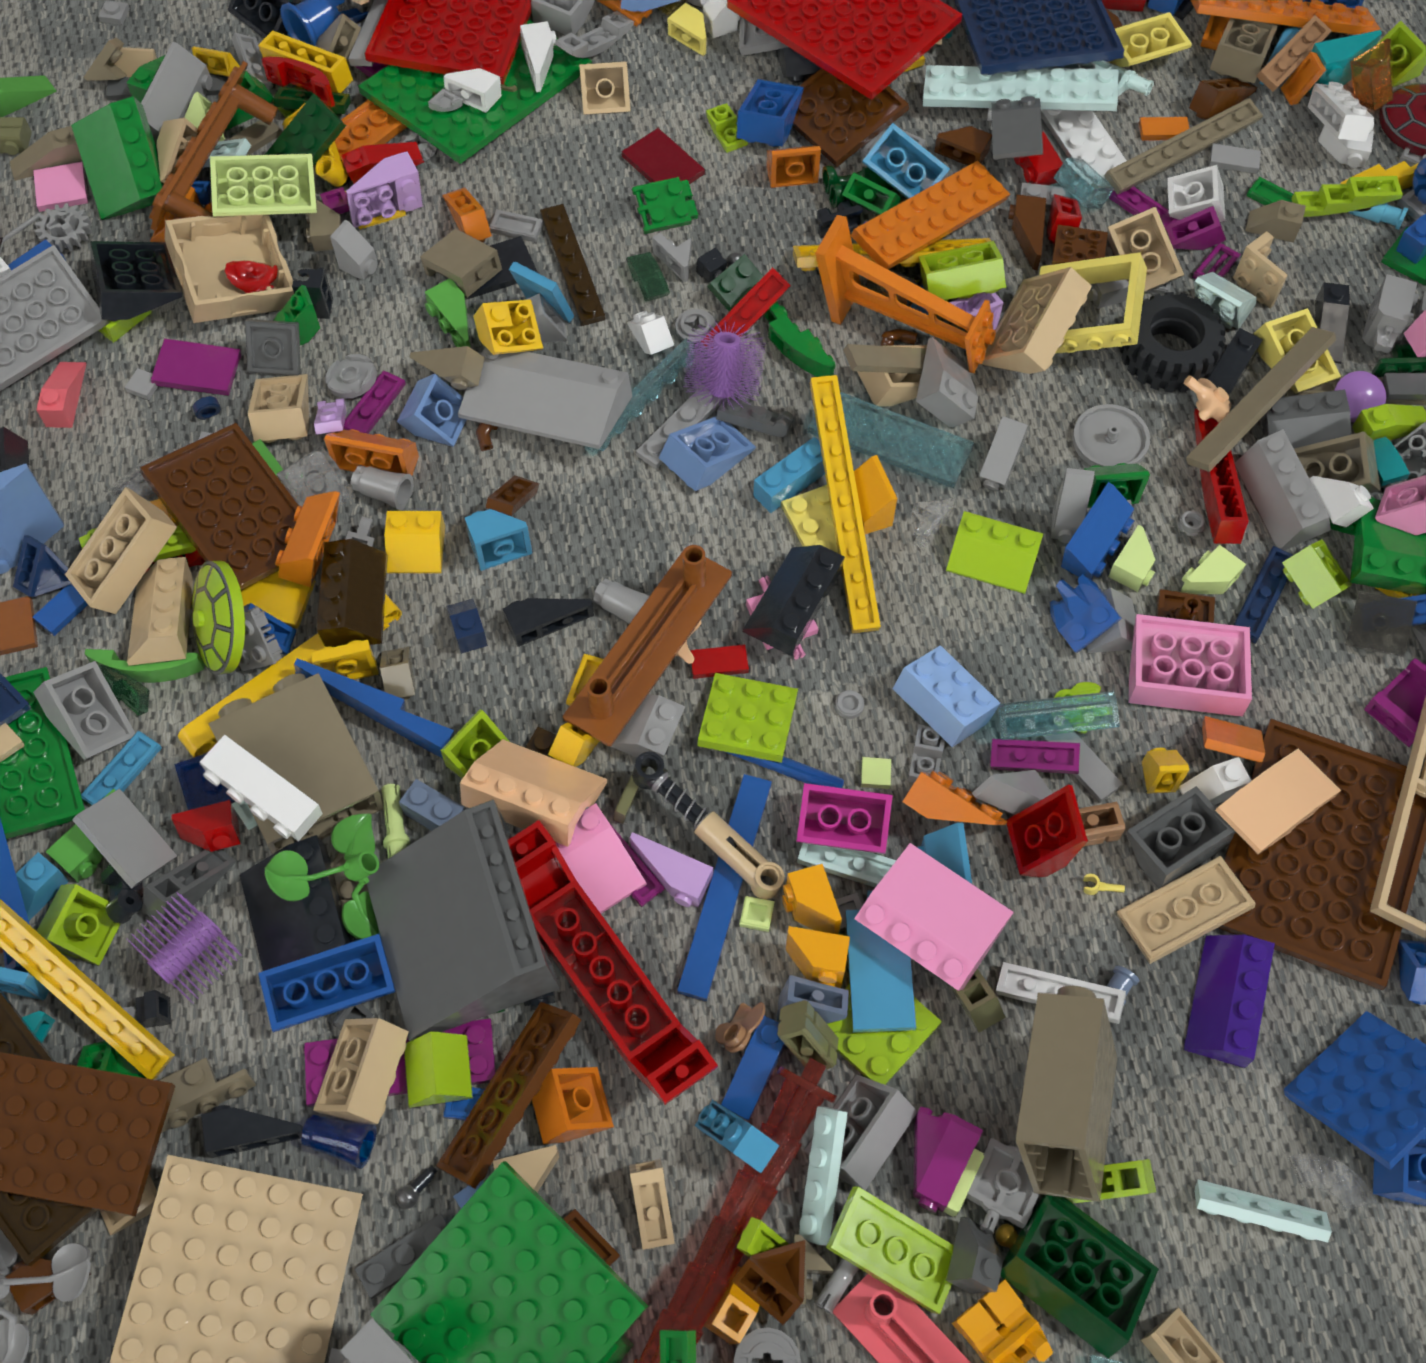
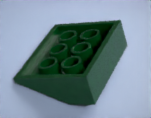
M1044 1195L1026 1226L1010 1248L1003 1262L1000 1276L1109 1359L1130 1341L1159 1268L1065 1197Z

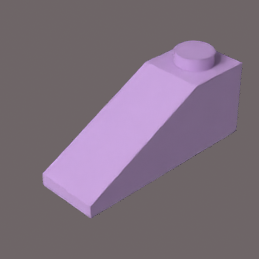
M632 832L630 836L631 848L669 894L675 897V902L684 907H690L691 905L699 907L711 883L713 867Z

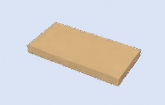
M1219 856L1118 910L1117 916L1149 964L1255 908L1256 903L1223 858Z

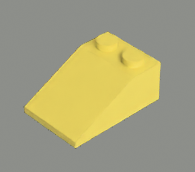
M1308 308L1266 322L1253 333V335L1263 339L1258 352L1261 359L1271 369L1312 327L1317 328ZM1328 349L1290 387L1295 394L1341 377Z

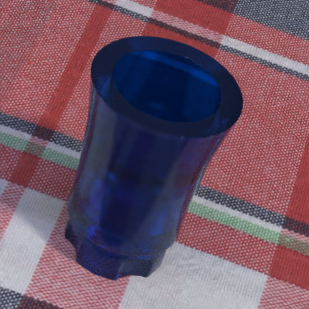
M312 1115L311 1118L307 1119L303 1127L301 1143L306 1147L312 1148L314 1151L330 1155L358 1169H362L367 1164L376 1141L377 1129L374 1124L354 1123L328 1116Z

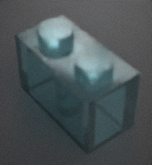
M1066 158L1054 176V179L1084 208L1101 209L1114 191V188L1083 159Z

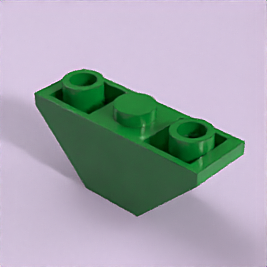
M304 285L298 288L273 320L299 322L300 345L309 343L320 329L313 303Z

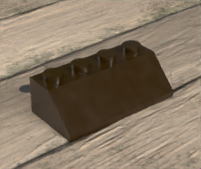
M354 539L324 542L317 632L325 647L342 646L354 640H368L370 645L382 644L388 560L386 552Z

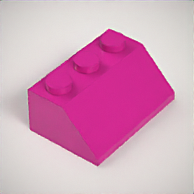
M804 783L796 842L886 854L893 795Z

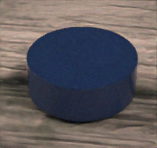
M207 396L197 400L193 404L192 409L198 419L205 420L217 415L221 410V406L217 398Z

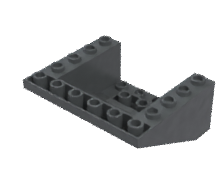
M494 800L462 811L381 863L377 872L368 876L369 883H367L405 1028L409 1031V1041L431 1031L444 1032L560 989L552 962L539 940L509 846L508 839L511 838L509 827Z

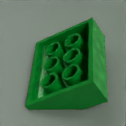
M134 96L110 103L73 123L71 127L101 220L152 206L156 195L162 189L164 183L160 181L158 152L143 105Z
M1378 508L1372 509L1359 518L1356 524L1350 583L1407 594H1426V533L1413 535L1377 522L1375 516Z

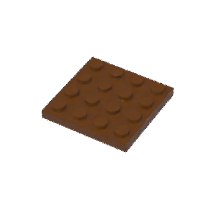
M821 68L799 86L803 87V94L792 127L813 146H820L821 153L838 167L909 110V103L889 86L871 100Z

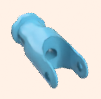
M1384 203L1371 207L1368 211L1355 210L1348 213L1376 223L1384 222L1395 226V229L1399 230L1408 208L1400 209Z

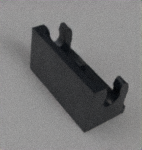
M324 268L299 270V276H307L309 279L306 281H293V292L295 293L301 285L306 286L317 319H330L333 296Z

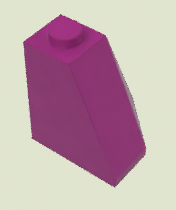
M920 1106L915 1117L914 1197L919 1199L918 1204L922 1208L936 1213L937 1209L943 1212L983 1130L954 1114L944 1112L943 1115L932 1116L933 1111L931 1109Z

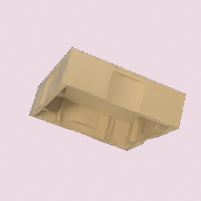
M269 214L197 216L165 220L164 240L193 323L279 311L283 309L294 294L292 289L293 279L286 260L278 248L277 236ZM231 261H254L265 263L272 267L277 265V278L270 284L274 286V289L272 290L271 286H268L266 291L246 293L238 289L226 276V263Z

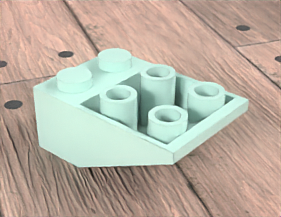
M1214 272L1199 276L1195 280V297L1201 299L1202 304L1210 305L1213 308V313H1217L1222 320L1221 324L1228 329H1231L1232 326L1239 329L1256 305V296Z

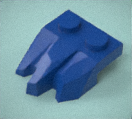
M1084 574L1078 578L1079 585L1076 588H1073L1064 580H1059L1056 587L1063 600L1060 602L1055 600L1050 602L1051 618L1056 628L1076 653L1080 652L1122 619L1098 585Z

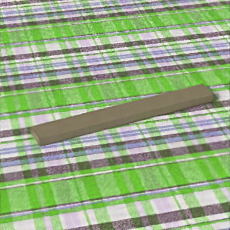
M1248 98L1108 170L1104 177L1118 195L1209 148L1213 143L1216 144L1261 120L1263 115L1252 100Z
M1312 327L1186 457L1187 464L1210 472L1336 341L1335 333Z

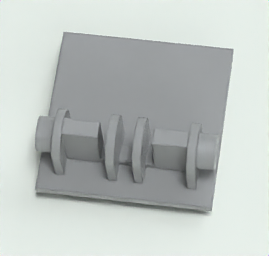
M258 606L248 610L247 613H244L245 639L242 656L238 664L243 671L273 665L282 658L280 654L282 650L277 640L269 641L275 637V634L265 637L263 633L272 629L271 626L261 629V627L269 624L264 611H260Z

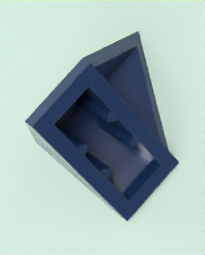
M24 535L13 587L29 597H35L72 583L65 576L69 568L48 546L29 535Z

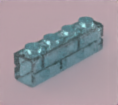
M1114 691L1004 703L998 707L1002 740L1015 739L1016 736L1026 738L1071 733L1074 730L1080 732L1120 727L1118 704Z

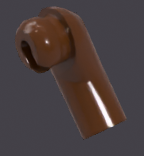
M900 328L888 330L881 335L883 338L880 344L881 346H894V342L898 341L915 345L918 333Z

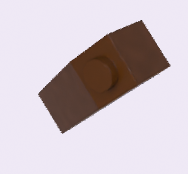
M1238 78L1200 81L1189 109L1196 112L1198 118L1207 120L1242 102L1256 92L1257 87L1249 82H1242Z
M1017 195L1015 205L1010 204L1008 219L1012 220V230L1032 269L1038 270L1042 256L1046 198Z

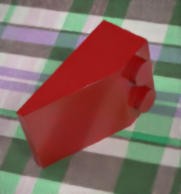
M1066 785L1006 820L1019 874L1022 876L1042 878L1063 869L1088 842L1072 785Z

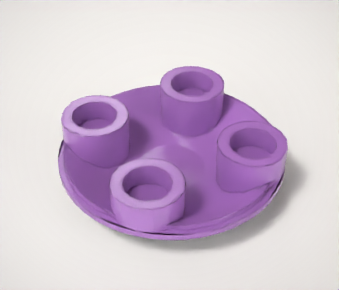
M1351 372L1338 380L1334 391L1345 389L1350 408V419L1353 423L1356 421L1361 410L1386 403V391L1382 382L1369 372Z

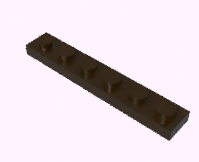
M564 204L540 209L541 218L543 219L581 326L606 320Z

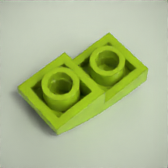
M727 103L706 110V116L711 128L726 153L748 145V142L744 139L737 138V116Z

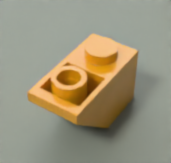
M739 1266L736 1267L703 1326L729 1344L741 1343L760 1306L731 1281L741 1269Z

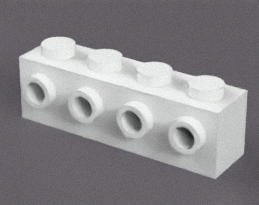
M1329 82L1328 85L1315 83L1308 108L1338 139L1366 142L1368 134L1372 132L1374 127V117L1367 111V108L1362 106L1358 99L1351 96V92L1345 90L1341 83Z
M226 735L200 761L205 770L203 776L215 786H218L220 783L228 788L226 793L239 804L244 800L252 806L250 811L262 821L268 818L275 824L273 828L286 839L292 836L299 842L322 815L319 804Z

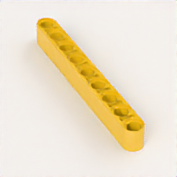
M386 593L383 631L390 627L389 624L392 621H398L402 616V611ZM319 634L314 635L277 661L276 664L268 667L185 725L179 731L178 739L192 757L196 760L204 758L202 755L211 750L217 743L209 723L219 719L218 712L223 706L241 698H248L254 703L273 694V686L278 681L295 674L294 663L297 658L313 664L311 652L319 651L325 647Z

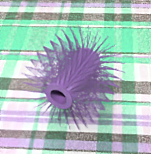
M726 324L725 332L721 331V333H718L710 326L714 331L712 334L715 336L709 334V337L704 336V338L710 340L700 339V341H705V343L701 342L699 344L693 341L692 343L697 344L690 345H695L699 348H690L689 350L694 351H687L695 352V354L687 353L689 358L686 359H693L690 357L697 358L696 361H691L696 363H689L697 367H689L691 370H687L689 372L685 375L688 377L684 378H692L695 380L690 381L699 383L685 385H695V389L704 388L698 390L697 394L701 393V391L709 390L706 393L713 395L709 402L715 396L718 399L720 398V400L721 398H727L728 403L730 402L728 397L737 402L733 397L735 396L734 393L742 398L743 395L738 390H745L747 392L754 390L748 388L753 386L749 382H758L757 379L760 378L757 377H760V374H762L760 372H763L748 371L752 369L757 370L756 367H760L753 365L763 366L762 364H752V362H757L754 360H760L755 358H762L753 356V354H763V352L756 351L757 349L750 348V346L765 345H755V343H758L755 341L746 342L751 340L750 337L740 340V338H743L740 336L741 334L736 335V333H731L729 330L726 332ZM691 371H695V372L692 373V374H697V375H689V374H691V373H690Z
M176 892L196 916L191 914L185 906L171 896L173 901L178 904L191 920L189 921L177 908L166 901L187 924L184 926L183 923L161 905L182 929L179 931L174 924L156 910L177 934L171 933L165 925L152 915L172 939L169 940L157 927L147 920L167 943L164 945L145 926H143L144 929L148 931L162 948L159 950L138 929L136 930L158 952L154 954L134 936L153 956L149 959L132 942L130 943L148 960L147 964L168 984L171 983L190 1000L172 982L176 978L199 999L177 976L181 973L184 978L203 994L182 971L186 969L206 987L187 967L191 964L207 981L213 984L193 963L196 960L216 978L206 965L198 959L200 955L217 972L222 974L207 956L202 953L203 951L207 952L219 965L228 970L207 948L210 946L221 958L232 965L224 954L212 944L214 941L222 950L237 961L226 946L218 940V936L240 956L242 954L226 939L222 931L203 912H199L193 907L194 905Z

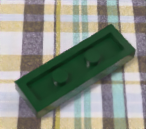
M279 87L273 97L274 106L285 110L299 109L309 100L313 92L307 89ZM332 92L335 106L328 107L336 115L345 114L351 103L350 94Z

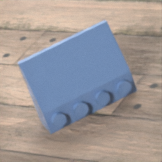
M27 464L0 472V574L8 572L10 568L18 566L24 535H29L44 544L64 527L62 519Z

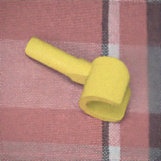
M1087 874L1083 879L1085 882L1092 881L1096 884L1092 888L1084 887L1083 891L1088 895H1095L1098 891L1122 893L1125 891L1124 885L1100 882V879L1095 874Z

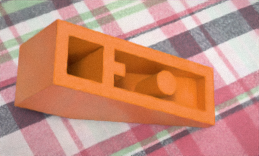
M465 187L442 195L459 231L481 242H484L486 238L492 237L484 208Z

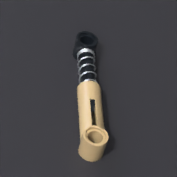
M650 751L640 754L635 761L632 774L635 784L642 789L653 790L656 794L660 793L665 798L666 803L670 802L675 807V812L680 811L684 815L685 821H690L694 824V834L751 886L755 896L765 900L776 896L784 882L785 875L782 868L776 863L766 860L714 811L707 813L705 811L706 808L702 809L695 802L696 799H691L685 793L686 789L682 790L675 784L676 780H671L660 755ZM651 767L655 773L646 774L641 768ZM761 876L770 877L774 885H765L761 881Z

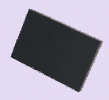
M522 236L490 245V247L498 252L502 270L467 297V299L517 284L509 270L513 262H517L538 273Z

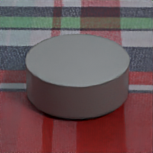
M844 691L836 699V711L843 718H857L863 712L864 699L856 691Z

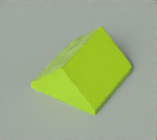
M1400 20L1378 42L1369 64L1393 88L1421 75L1426 65V45Z
M480 709L440 751L445 766L463 779L478 758L501 740H509L487 714Z
M431 1031L406 1043L405 1064L409 1108L473 1099L467 1035Z

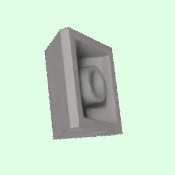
M1113 588L1102 591L1122 619L1087 645V653L1132 650L1136 617L1132 599Z

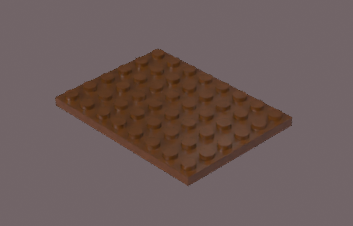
M1270 719L1263 737L1265 756L1263 762L1255 761L1250 777L1251 781L1278 761L1299 749L1341 791L1335 798L1321 806L1312 816L1298 824L1289 834L1259 854L1235 831L1227 848L1224 861L1256 904L1255 908L1218 928L1234 935H1248L1275 943L1274 950L1383 991L1387 986L1402 927L1370 912L1407 766ZM1416 793L1387 905L1405 914L1426 842V798Z

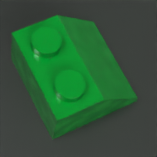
M1119 463L1113 466L1094 465L1084 468V470L1095 471L1087 508H1092L1108 482L1113 484L1126 500H1131V504H1139L1150 477L1149 471L1137 463Z

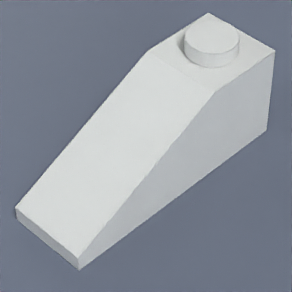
M548 21L520 25L521 45L536 92H541L554 56L553 46H556L555 31L550 30Z

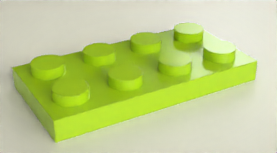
M859 1186L852 1187L826 1248L933 1314H940L952 1286L951 1283L946 1281L954 1245Z

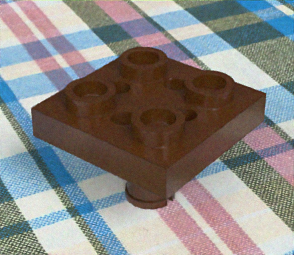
M1058 225L1051 265L1104 258L1108 232Z
M1159 590L1156 605L1157 617L1214 623L1215 597Z

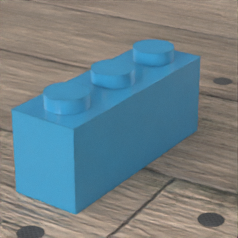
M813 437L754 479L753 496L770 513L781 506V501L796 496L825 474L820 441Z

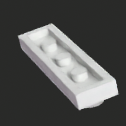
M1003 962L996 988L997 995L1036 1004L1038 993L1057 994L1058 989L1063 986H1080L1091 990L1096 995V998H1104L1109 1022L1120 1023L1126 991Z

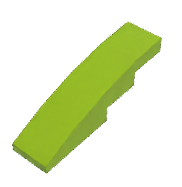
M1397 176L1349 177L1346 184H1322L1319 191L1294 192L1291 199L1293 203L1306 206L1304 217H1312L1374 207L1401 199L1403 194Z

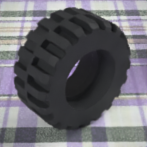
M1166 292L1163 296L1156 294L1150 296V299L1143 300L1138 342L1135 345L1120 347L1123 364L1128 365L1127 370L1132 376L1135 374L1138 376L1137 381L1143 385L1145 382L1150 384L1151 389L1158 390V388L1165 389L1164 392L1172 393L1174 389H1178L1179 392L1188 391L1189 388L1184 384L1188 376L1194 377L1197 381L1200 378L1208 379L1223 352L1226 332L1218 314L1213 313V308L1210 305L1202 304L1201 299L1187 297L1188 294L1185 293L1174 295V292ZM1163 333L1173 334L1184 339L1192 349L1186 351L1171 350L1158 343L1153 336Z

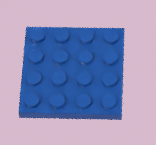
M1366 1011L1284 1088V1094L1296 1105L1391 1170L1426 1135V1047Z

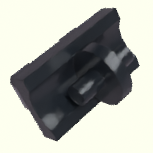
M846 200L838 205L837 212L831 213L829 208L826 207L818 210L819 236L824 238L837 215L847 217L851 235L852 231L861 225L860 215L863 209L860 204L853 206L849 200Z

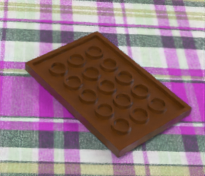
M237 423L140 467L141 475L204 561L226 562L232 568L238 580L240 590L279 571V566L275 565L280 550L285 551L287 546L285 537L289 527L294 529L296 524L294 515L298 504Z
M0 1052V1192L136 1217L175 1085L169 1082Z

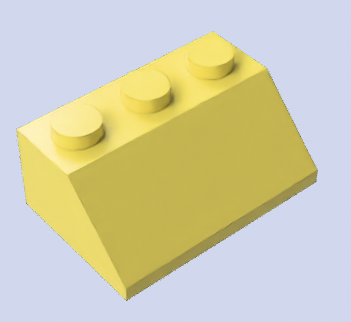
M1169 12L1115 28L1124 48V56L1121 59H1114L1108 62L1119 67H1129L1191 48L1192 43Z

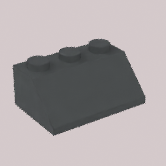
M1345 389L1282 397L1261 418L1265 437L1284 429L1293 449L1351 435L1350 408Z
M1197 786L1126 832L1141 869L1158 889L1182 877L1229 846L1234 836L1235 830L1215 811L1217 808Z

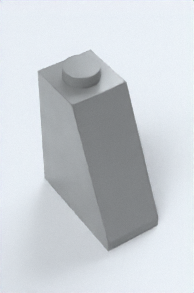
M540 293L526 299H531L542 344L568 340L564 319Z
M1002 416L979 476L980 481L984 482V487L998 491L999 487L1005 489L1026 440L1027 424Z

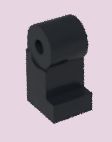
M110 864L101 873V884L109 885L110 902L106 907V913L113 922L124 924L142 907L143 884L141 882L131 889Z

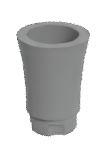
M359 465L351 477L353 490L382 501L397 510L405 508L413 493L414 481L410 474L395 473L371 466Z
M605 579L598 584L593 601L600 605L602 609L630 624L650 595L628 588L618 582Z

